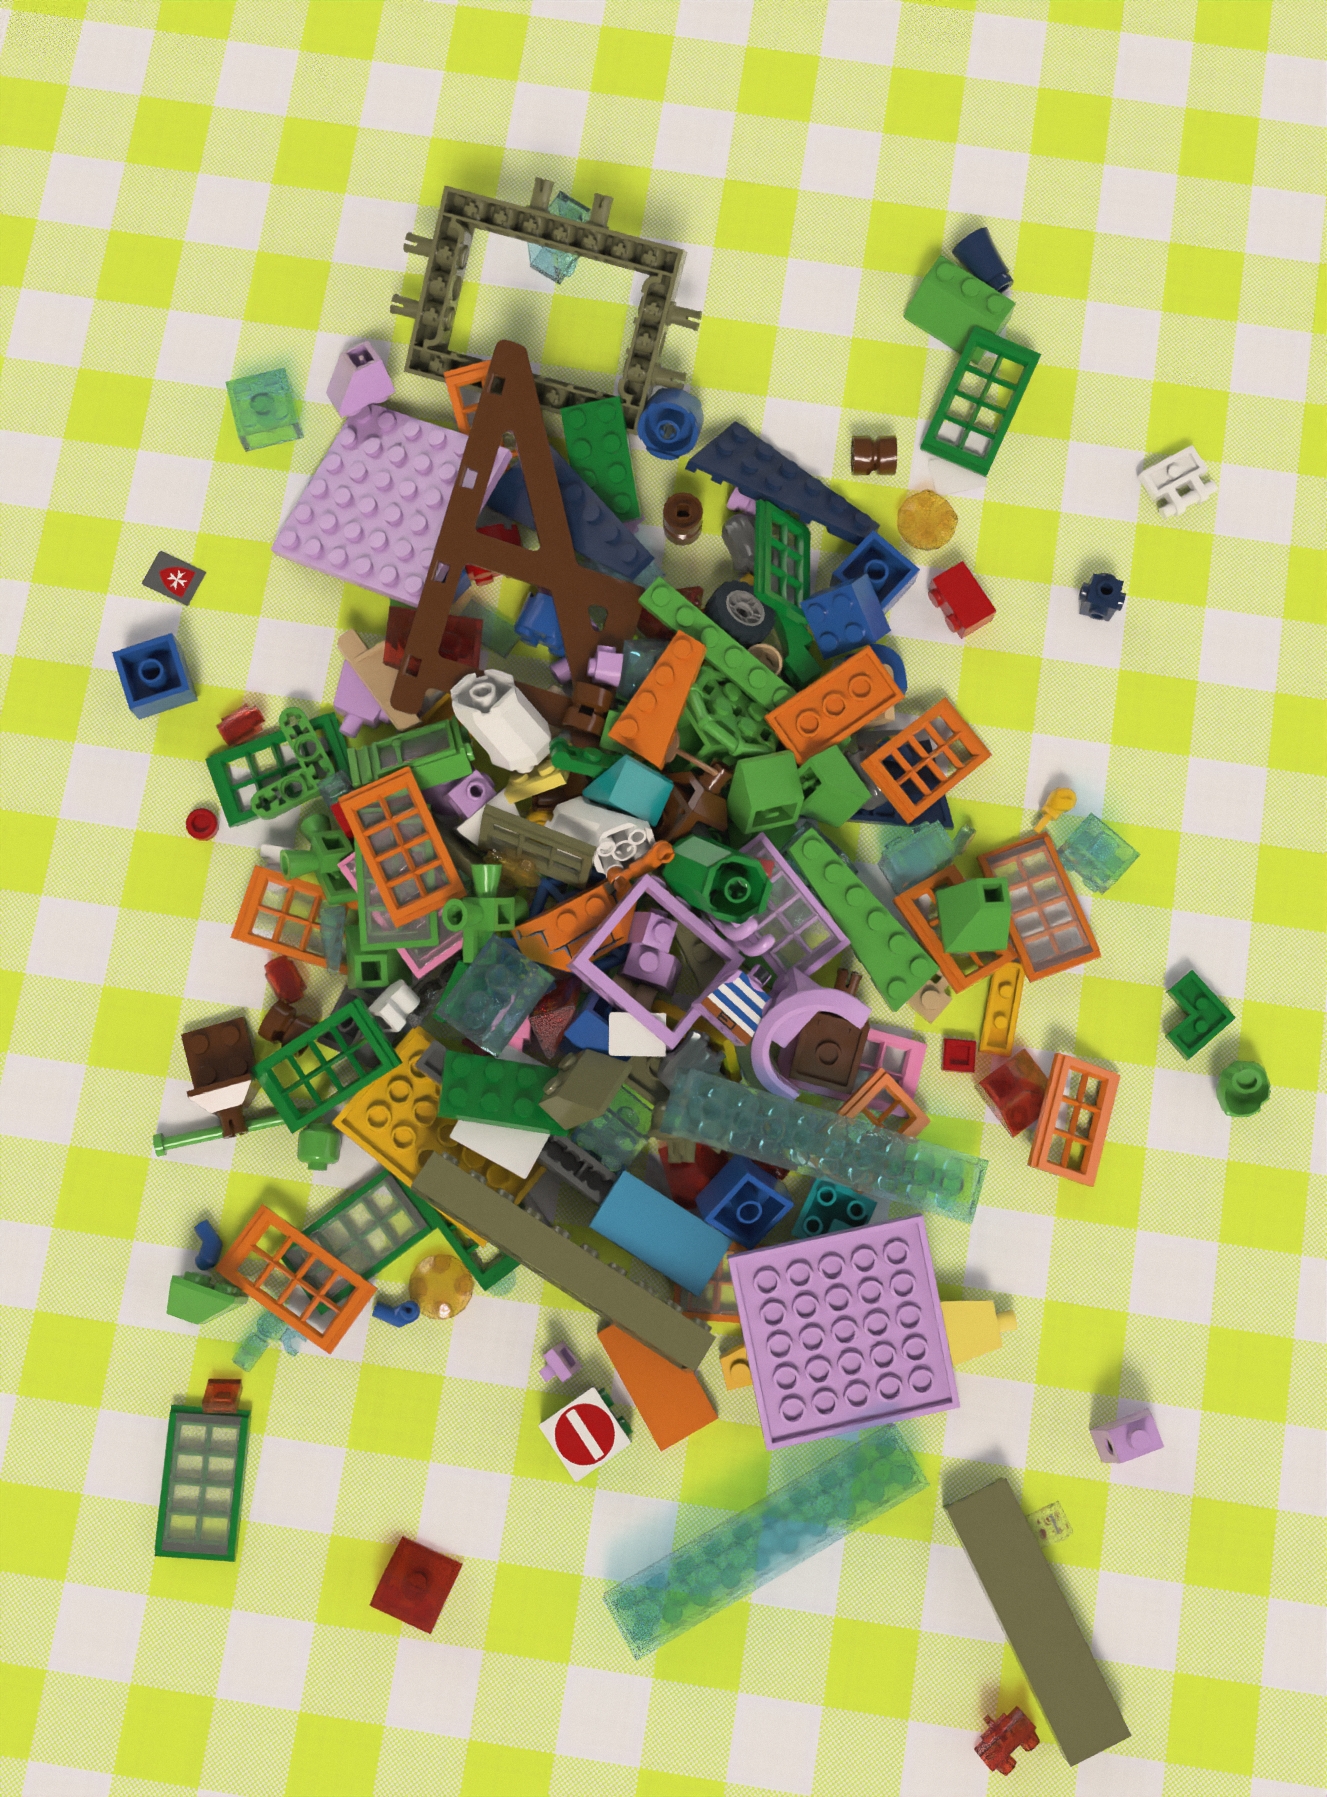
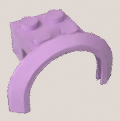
M792 967L786 974H781L775 980L773 989L768 993L772 998V1004L757 1026L751 1044V1061L758 1080L768 1091L785 1103L796 1099L800 1095L798 1092L799 1088L781 1076L772 1065L769 1057L771 1041L785 1048L818 1011H827L840 1015L859 1029L865 1025L872 1011L870 1007L847 992L821 987L795 967Z

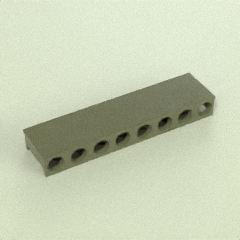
M1001 1477L995 1482L951 1504L944 1505L943 1509L1058 1748L1070 1767L1131 1737L1132 1735L1007 1479Z

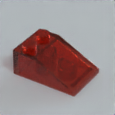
M389 606L383 655L384 665L399 670L416 609ZM449 614L438 650L439 655L443 658L479 669L483 619ZM411 656L406 673L417 677L422 660Z

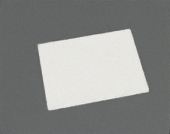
M502 1043L494 1057L548 1067L506 1043ZM458 1120L450 1134V1138L524 1179L527 1178L550 1134Z

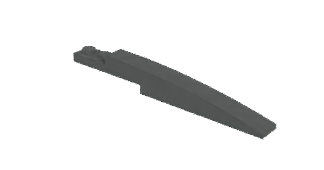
M434 1039L415 1063L414 1067L440 1086L444 1055L448 1049ZM550 1135L536 1159L537 1163L597 1207H600L618 1177L567 1137Z

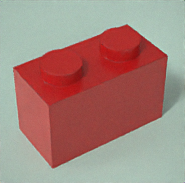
M963 561L931 580L928 588L930 601L936 608H941L946 616L945 622L948 628L953 633L957 632L961 639L993 620L997 612Z

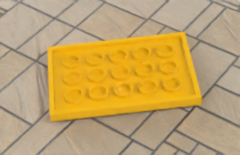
M416 1023L394 1049L403 1063L358 1091L333 1120L332 1125L410 1189L432 1153L435 1151L441 1155L445 1151L460 1162L458 1164L459 1168L466 1173H469L472 1169L488 1180L486 1186L495 1192L501 1188L515 1197L514 1204L518 1206L547 1169L535 1161L527 1178L524 1179L450 1138V1134L458 1120L437 1117L440 1086L414 1067L415 1063L435 1039ZM432 1206L482 1248L488 1243Z

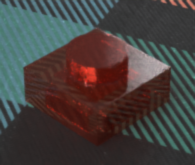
M208 1379L202 1401L203 1413H237L243 1390L242 1379Z

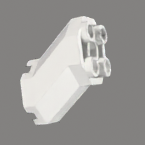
M496 669L484 670L485 676L477 678L475 673L466 675L450 690L455 716L487 751L492 764L510 771L516 770L519 773L532 771L534 766L538 765L550 753L549 743L552 738L548 722L515 686L511 674Z
M584 796L558 804L553 810L554 817L551 822L548 819L544 825L547 828L596 846L597 851L593 864L597 872L604 873L606 877L607 871L615 866L621 867L623 870L628 868V864L641 859L656 843L652 829L647 821L607 810L606 807L590 802L589 798ZM559 850V851L564 852V853H566V854H569V855H571V856L577 857V856L572 855V854H570V853H567V852H565V851Z

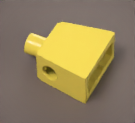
M993 1300L940 1301L952 1365H958L1003 1347L1000 1333L1017 1330L1014 1311L1009 1310L996 1313Z

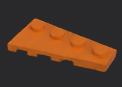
M678 630L608 733L609 738L662 771L666 761L665 756L669 746L673 743L680 716L683 715L686 708V700L691 686L696 681L707 652L706 646Z

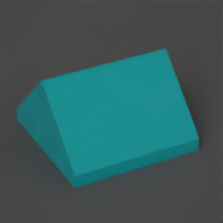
M626 754L582 790L583 796L606 807L610 811L647 821L650 826L656 827L674 784L672 780Z

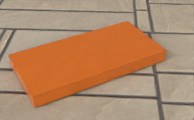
M868 645L765 715L764 719L784 748L794 753L796 765L800 768L810 757L837 745L903 700L905 696Z
M613 1324L597 1333L661 1452L718 1419L715 1410L693 1372L685 1373Z

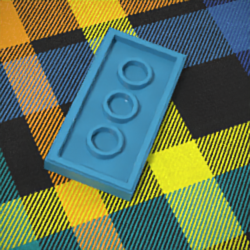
M625 1170L621 1171L588 1224L589 1228L696 1297H700L733 1241Z

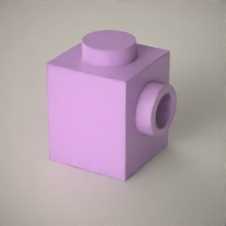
M476 769L473 771V774L464 778L446 793L443 798L460 819L464 821L496 796L497 793L493 789L495 784L491 778L484 772L480 774Z
M650 908L649 912H634L626 943H635L669 953L678 923L667 919L668 913L658 909Z

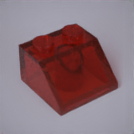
M402 1536L381 1577L369 1606L431 1634L438 1623L463 1563Z

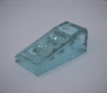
M341 770L316 784L329 808L331 805L339 802V797L355 791L345 770Z
M345 906L321 909L317 914L327 974L329 975L337 974L340 969L346 914Z

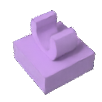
M562 1340L543 1355L548 1365L542 1368L539 1373L546 1382L557 1375L563 1383L582 1368V1365Z

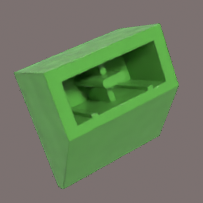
M837 745L810 757L798 769L804 795L800 815L839 828L872 797Z
M791 750L737 761L726 806L728 817L744 834L797 823L804 795L794 753Z

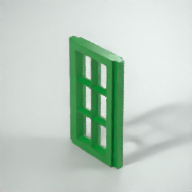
M760 499L756 501L754 595H756L758 600L797 624L807 625L808 621L800 602L810 596L811 532L808 527L778 507ZM772 522L779 525V541L772 537ZM788 532L795 536L794 550L788 547ZM771 547L778 551V567L771 563ZM787 557L794 561V577L787 574ZM771 574L778 578V594L770 590ZM787 584L794 588V604L787 600Z

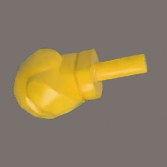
M1061 787L1053 790L1041 809L1044 816L1033 828V831L1039 834L1050 820L1056 821L1063 812L1066 813L1074 808L1077 801L1075 792L1069 788Z

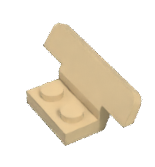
M353 628L341 635L337 643L339 651L393 725L400 731H407L423 724L424 722L418 714L409 715L399 712L390 705V697L406 645L390 636L369 649ZM412 656L406 676L409 675L417 678L420 664ZM428 689L425 696L430 698L439 690Z

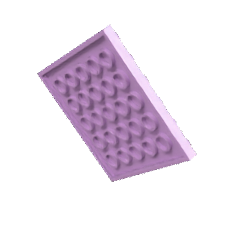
M372 403L363 407L360 413L348 417L271 547L272 552L281 558L417 608L468 435ZM501 446L498 448L479 515L512 458V454L507 448ZM467 468L462 487L473 489L477 472ZM439 562L434 581L442 582L450 566Z
M921 1213L727 1255L767 1451L960 1408L924 1217Z

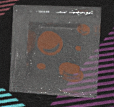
M1059 1501L1025 1516L1040 1549L1064 1541L1073 1533Z

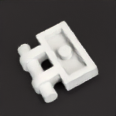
M1193 445L1142 471L1138 476L1153 502L1165 497L1168 504L1159 508V513L1163 519L1171 515H1180L1186 511V507L1196 502L1200 504L1209 499L1210 494L1218 490L1214 481L1211 480L1206 484H1203L1200 477L1207 473L1208 468ZM1188 485L1191 492L1180 497L1176 490Z

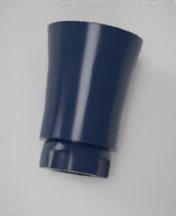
M987 227L980 228L969 234L953 249L952 254L965 266L971 275L1001 294L1013 285L1014 281L1009 274V269L995 247Z

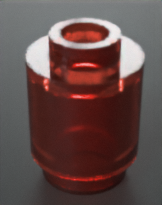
M246 703L221 718L222 722L216 725L219 733L229 746L234 743L239 745L264 730L261 723L265 722V718L256 705L250 707Z
M282 955L265 964L264 969L266 973L264 976L277 1000L286 1001L290 1005L305 996L303 992L307 989V985L293 960H289L287 956Z

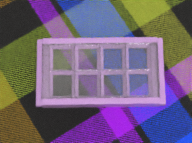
M763 832L739 850L760 861L773 885L766 910L752 917L757 920L758 927L747 938L752 943H756L766 934L774 936V945L761 955L778 977L783 973L786 974L792 967H795L809 977L851 944L846 935Z

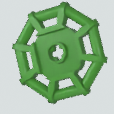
M708 665L702 666L687 697L698 720L697 727L699 730L709 733L729 750V754L734 757L739 755L756 757L776 753L780 740L763 719L768 712L719 670H714ZM718 683H722V684H726V685H725V686H719Z

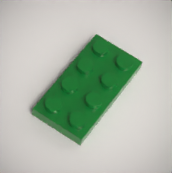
M617 396L561 408L570 466L622 523L641 520L642 514L622 398Z
M446 1050L437 1117L567 1137L570 1130L563 1129L538 1105L545 1094L543 1091L544 1086L558 1074L560 1069Z

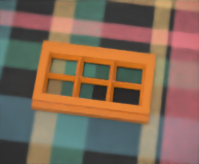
M953 864L901 893L892 902L932 960L940 967L941 973L954 992L959 994L1019 956L1009 942L1006 950L994 951L997 957L985 964L982 963L975 952H968L979 968L965 976L951 957L952 953L944 954L942 942L931 928L939 923L938 916L927 922L913 901L927 893L936 905L935 894L932 891L934 888L945 882L949 887L966 882Z
M1055 1053L1027 1165L1082 1185L1094 1187L1121 1075L1074 1057ZM1069 1069L1082 1074L1076 1099L1063 1095ZM1088 1077L1101 1081L1095 1106L1083 1102ZM1061 1101L1074 1106L1068 1132L1055 1127ZM1081 1108L1093 1112L1087 1138L1075 1134ZM1053 1134L1066 1138L1060 1164L1047 1160ZM1073 1141L1085 1145L1079 1170L1067 1166Z
M878 1067L799 1151L823 1177L862 1194L931 1121L882 1067ZM885 1088L895 1101L877 1119L866 1106ZM900 1105L911 1117L892 1135L882 1122ZM862 1112L872 1125L854 1143L843 1130ZM877 1128L888 1141L869 1160L858 1147ZM838 1136L849 1149L831 1167L820 1154ZM854 1153L865 1165L846 1183L835 1171Z

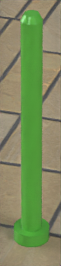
M305 1107L297 1108L300 1114L309 1110ZM279 1113L245 1120L249 1132L285 1124ZM221 1125L168 1137H164L163 1133L153 1135L155 1153L157 1157L167 1155V1150L220 1139L223 1138V1131Z

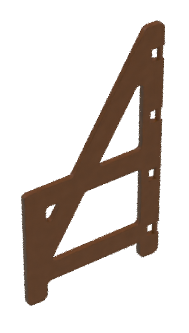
M500 340L495 346L390 697V705L394 710L409 715L417 714L420 711L428 689L451 694L450 690L466 675L475 673L477 678L485 676L484 670L443 658L438 653L462 569L465 565H473L550 591L573 688L575 682H584L612 692L615 696L610 709H613L619 686L593 684L592 677L587 676L589 657L594 658L598 645L615 647L617 654H624L621 671L622 678L643 607L638 603V600L646 591L644 587L581 567L577 564L528 353L524 346L509 340ZM495 375L505 379L501 396L490 393ZM505 432H510L514 436L540 545L536 551L481 534L475 528L501 438ZM467 468L477 472L473 489L462 487ZM439 562L450 566L445 583L434 581ZM591 605L602 607L607 612L602 631L597 632L592 628L588 612ZM411 656L422 660L417 678L409 675L406 676ZM514 680L515 686L548 722V725L570 733L569 743L572 746L579 748L593 747L601 750V747H599L601 737L586 735L562 725L567 707L573 706L570 697ZM582 708L581 713L592 717L593 711ZM608 712L603 714V717L607 719Z

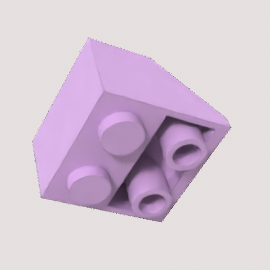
M367 340L340 354L326 394L342 418L360 413L363 407L371 403H381L396 391L382 359Z

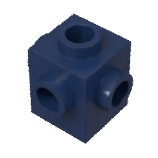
M1094 573L1089 582H1083L1078 600L1082 601L1079 614L1109 622L1116 610L1121 611L1126 597V593L1121 592L1124 581L1116 579L1114 575L1109 573Z

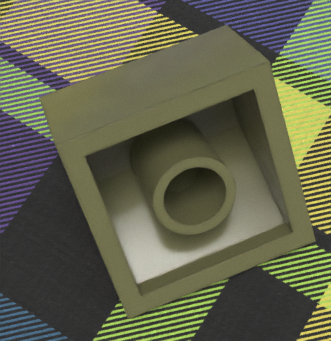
M585 1049L576 1054L569 1053L560 1062L558 1074L544 1086L543 1091L545 1094L538 1105L565 1130L603 1116L633 1066L628 1062L590 1049Z

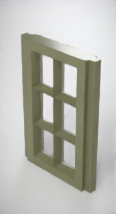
M486 804L484 808L478 849L579 889L585 890L587 888L597 851L596 846L489 804ZM536 841L542 842V843L547 844V845H549V846L543 845V844L538 843V842H536ZM559 850L565 851V852L570 853V854H572V855H575V856H577V857L571 856V855L566 854V853H564V852H561V851H559Z

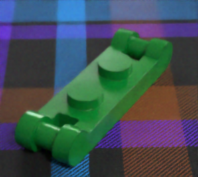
M555 737L549 743L551 762L554 767L596 778L624 756L622 754H616L615 756L605 754L593 747L579 748L571 746L562 737ZM644 760L643 762H641L642 764L648 766L654 771L660 773V769L656 768L647 761Z

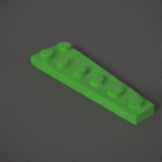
M810 827L786 850L809 886L816 892V896L824 909H827L834 922L851 942L849 945L853 949L854 955L870 975L872 983L892 1012H897L940 970V967L821 836Z

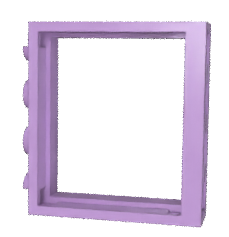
M646 873L636 880L566 967L617 1011L627 1012L660 1039L666 1045V1051L674 1049L701 1014L691 1006L671 1031L588 960L643 892H647L727 962L703 993L731 970H737L745 958L739 954L740 949L729 939L723 940L714 932L716 928L711 922L703 917L700 919L690 911L691 906L679 896L673 897L665 890L667 886L660 878L655 875L649 876Z

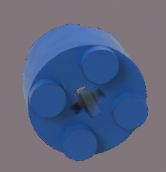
M658 389L649 398L637 427L638 436L645 444L646 450L653 456L663 460H675L693 450L704 422L700 400L682 389Z
M529 592L514 624V632L521 636L520 641L526 645L537 648V645L541 644L549 648L548 652L550 654L563 658L566 655L552 596L537 592L534 597L533 593Z

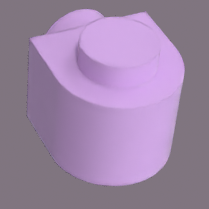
M598 645L594 658L589 657L587 676L592 677V683L618 687L624 654H617L615 647Z

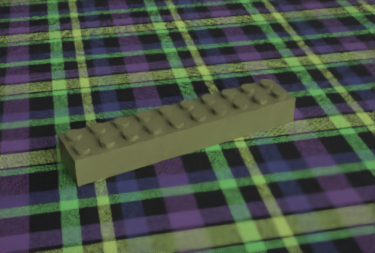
M435 1151L432 1153L412 1183V1193L685 1373H692L697 1370L716 1339L714 1335L709 1333L712 1329L711 1326L697 1317L688 1319L681 1314L684 1309L672 1300H659L653 1296L655 1290L643 1281L639 1280L633 1283L625 1277L628 1273L625 1269L614 1262L606 1265L597 1259L599 1253L584 1243L577 1246L569 1240L572 1235L563 1228L554 1225L551 1229L541 1222L543 1216L528 1206L525 1210L514 1204L516 1198L505 1190L499 1188L495 1192L486 1186L488 1180L472 1169L469 1173H466L459 1168L458 1164L460 1162L445 1151L441 1155Z

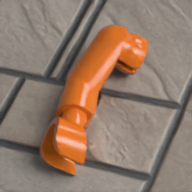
M660 840L641 859L628 864V868L624 870L618 866L610 868L607 871L609 883L612 884L614 881L613 885L617 892L623 891L628 885V880L635 877L637 879L646 873L654 871L662 863L671 862L675 856L672 845L667 841Z

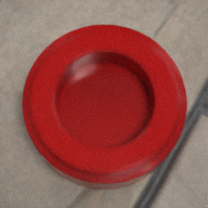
M199 808L188 815L186 829L194 839L207 841L217 834L219 820L210 810Z

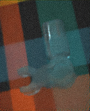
M269 1311L258 1319L257 1332H250L231 1360L244 1371L250 1372L269 1346L268 1338L276 1343L281 1341L285 1351L295 1357L299 1352L291 1346V1340L298 1337L306 1342L308 1339L297 1330L292 1331L288 1328L290 1325Z

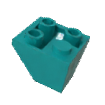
M818 1174L792 1229L791 1235L798 1239L867 1225L878 1202Z

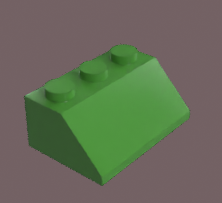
M940 255L921 282L903 318L962 355L974 326L999 336L1010 321L1016 302ZM977 347L971 361L978 365L987 351Z

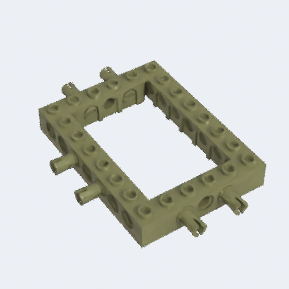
M535 177L531 202L526 207L444 186L433 239L408 232L405 240L417 243V245L414 246L406 243L403 245V250L406 253L429 257L420 300H413L398 294H394L391 302L402 304L403 307L390 305V313L415 319L404 372L446 383L443 372L486 361L448 350L475 228L650 275L642 285L641 292L644 294L639 304L638 318H634L633 323L636 326L631 346L626 350L628 358L623 369V379H619L618 393L622 398L627 432L638 435V422L651 397L653 387L659 385L682 390L684 388V384L674 382L672 379L685 381L687 373L661 367L660 359L668 327L671 324L693 329L694 331H698L700 323L690 321L688 318L701 320L702 311L676 306L675 302L687 252L680 248L609 230L607 222L614 198L606 195L594 194L595 197L589 221L583 223L550 214L548 205L555 182L543 180L539 177ZM532 373L540 408L561 415V408L617 397ZM494 377L490 393L501 396L505 379ZM481 381L460 386L480 393L483 389Z

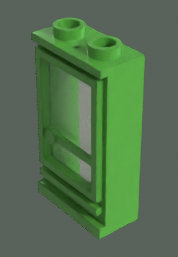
M452 715V720L450 721L448 718L371 743L372 746L369 747L364 745L359 750H356L355 747L349 748L347 753L352 785L357 790L407 766L411 768L420 790L473 774L470 761L475 760V755L468 730L464 725L460 726L457 717ZM404 788L385 797V801L408 795L409 792L407 788ZM376 801V802H374V803H372V804H369V805L363 807L362 809L367 808V807H370V806H374V805H377V804H380V803H379V801Z

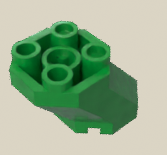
M695 834L681 838L672 845L675 852L674 859L669 863L663 864L661 873L675 897H681L688 904L714 915L716 919L740 925L748 920L749 917L755 914L758 915L766 910L773 885L758 859L723 845L717 840Z

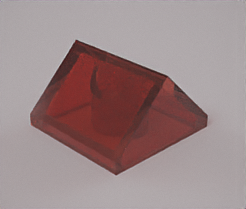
M577 975L555 982L556 989L532 1002L528 1021L547 1058L553 1059L577 1007L582 986V980Z

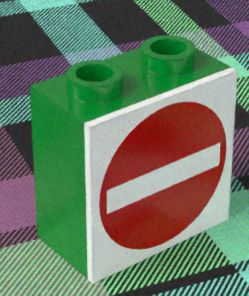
M595 1385L538 1425L575 1482L632 1443L629 1435L633 1433V1430L623 1416L617 1419L610 1408L614 1405V1402L604 1387L598 1390Z

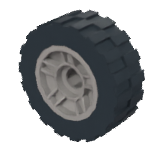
M732 580L731 582L726 581L719 585L707 601L706 608L704 609V614L747 650L751 646L761 644L771 632L776 622L774 619L776 614L773 608L758 600L756 595H754V585L751 586L744 581Z

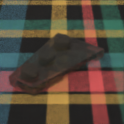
M463 948L430 971L412 988L420 998V1003L406 1017V1021L414 1029L440 1001L458 960H463Z

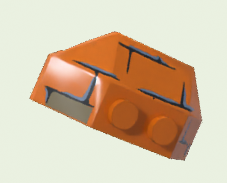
M606 878L516 925L515 930H510L523 957L572 972L566 965L632 887L629 880L627 887L623 891L617 892L613 885L614 881L610 884ZM637 901L588 959L590 962L627 942Z

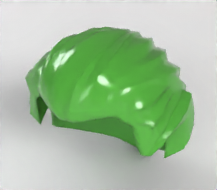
M1234 1061L1220 1073L1216 1088L1217 1099L1225 1115L1249 1117L1257 1112L1259 1113L1261 1106L1270 1099L1271 1084L1267 1072L1261 1064L1254 1061Z

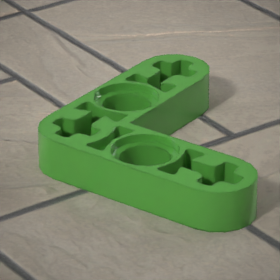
M289 707L282 711L279 716V725L302 768L257 791L251 798V808L263 820H271L330 790L337 782V773L306 714L297 707ZM294 716L296 719H301L298 721V725L304 734L298 736L292 726H287L290 724V717ZM312 741L317 746L315 753L309 757L301 755V745L304 742ZM317 761L324 772L330 771L326 775L328 780L322 782L320 779L314 780L318 777V773L313 766ZM293 782H298L303 787L301 795L296 798H290L286 795L287 786ZM278 790L286 802L284 804H281L279 800L270 804L271 810L267 812L263 808L259 809L262 806V799L267 798L268 801L277 799L278 797L274 792Z

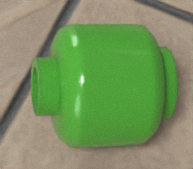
M308 1123V1128L299 1132L298 1160L308 1163V1170L327 1171L329 1164H335L339 1161L341 1134L334 1130V1125Z

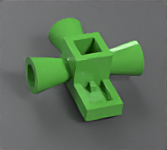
M314 814L307 817L301 823L300 831L310 842V851L284 849L280 851V867L284 879L289 881L314 871L329 905L357 901L356 891L337 865L355 852L354 842L350 844L342 829L332 830L330 819L327 815ZM375 835L369 836V837H368V838H369V841H371L372 839H374L376 836H375Z
M470 864L476 897H463V900L455 898L448 900L442 910V919L444 925L450 931L457 932L463 930V963L494 961V931L515 930L516 925L529 918V906L525 899L520 896L496 897L503 864Z

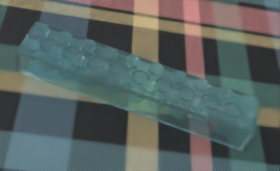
M684 1067L677 1068L659 1131L968 1224L973 1223L989 1163L988 1160Z
M889 1423L604 1592L603 1601L634 1659L638 1661L929 1487L930 1483L896 1424Z

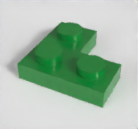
M1193 970L1189 971L1166 991L1187 1017L1164 1037L1186 1061L1193 1057L1236 1018Z

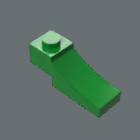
M773 609L776 614L774 617L776 622L773 627L778 636L784 657L781 677L791 688L793 687L799 693L817 681L823 671L808 652L814 639L802 623L797 624Z

